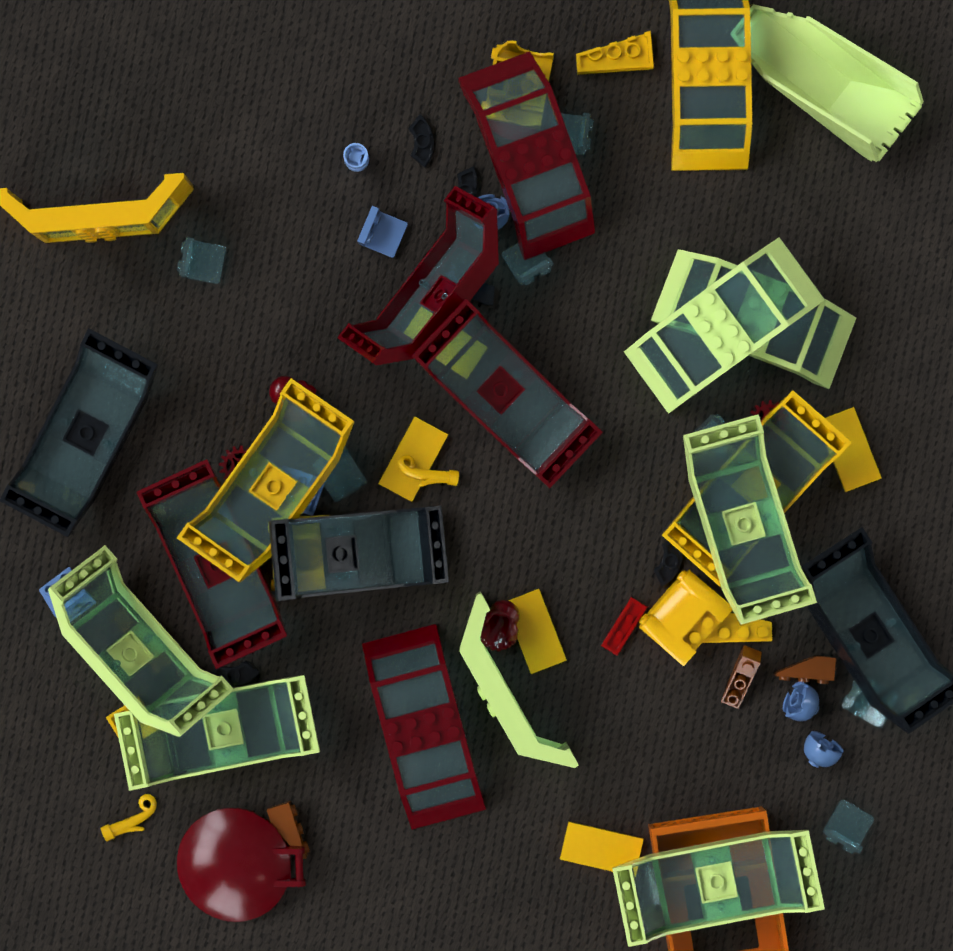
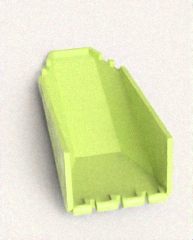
M754 4L750 8L751 63L762 78L871 162L872 160L875 162L880 161L888 151L883 146L885 145L890 148L900 136L896 130L902 133L911 122L907 115L914 118L922 107L921 105L924 101L918 82L809 16L806 18L794 16L791 12L787 14L780 13L772 8ZM744 17L730 33L739 47H745Z

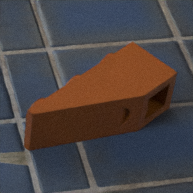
M745 645L743 646L721 699L722 703L739 709L761 663L762 652Z
M814 655L774 672V675L779 676V680L790 681V678L794 677L798 678L799 682H810V679H816L817 683L829 684V681H834L836 658Z
M291 801L269 807L267 813L270 822L278 829L280 836L290 846L305 847L303 859H306L307 853L310 850L307 841L303 842L301 834H304L301 823H297L295 816L298 815L295 804L291 805Z

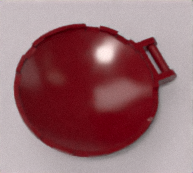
M222 808L202 816L186 831L178 849L177 872L186 895L200 910L224 921H248L270 911L279 902L287 887L306 886V879H304L303 873L305 847L287 846L278 833V829L270 821L265 820L253 811L242 808ZM291 855H295L296 878H291Z

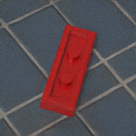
M631 597L601 646L618 656L646 611L647 606Z

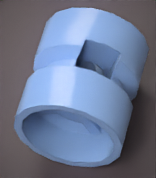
M352 143L345 148L343 157L346 166L355 172L363 171L369 164V155L364 145Z

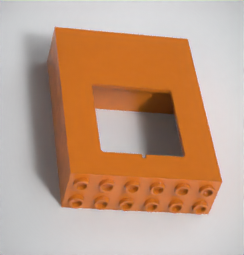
M762 806L648 824L653 853L770 831L767 811ZM768 838V843H769V848H770L772 863H773V867H774V872H775V877H776V882H777V887H778V892H779V885H778V879H777V873H776V867H775V860H774L772 842H771V838ZM762 839L729 845L735 877H748L753 908L775 904ZM687 853L658 859L670 922L673 924L689 921L684 886L696 884L691 854ZM783 913L754 918L759 946L757 948L739 950L789 951ZM691 931L666 935L668 951H694Z

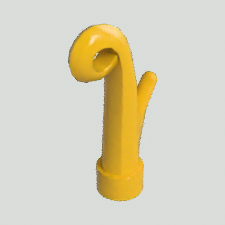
M403 455L398 459V467L404 474L425 480L419 483V487L437 483H447V485L453 486L458 484L459 471L414 469L415 461L411 456ZM405 461L410 463L408 467L404 464Z
M145 794L140 797L138 804L143 812L114 824H107L100 829L105 840L109 841L114 839L115 836L128 832L144 831V827L136 825L148 819L155 812L157 802L154 796ZM149 800L151 802L150 807L145 806L143 802Z

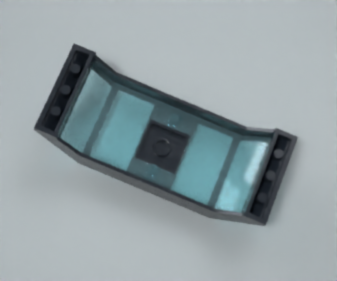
M88 328L80 344L78 356L71 373L22 467L10 483L7 484L0 502L69 537L94 503L148 399L158 364Z
M442 506L268 521L276 601L449 582Z
M861 527L801 566L806 578L812 585L817 601L815 604L808 605L807 608L869 704L909 734L953 704V673L939 663L875 565L871 546L873 543L863 527Z

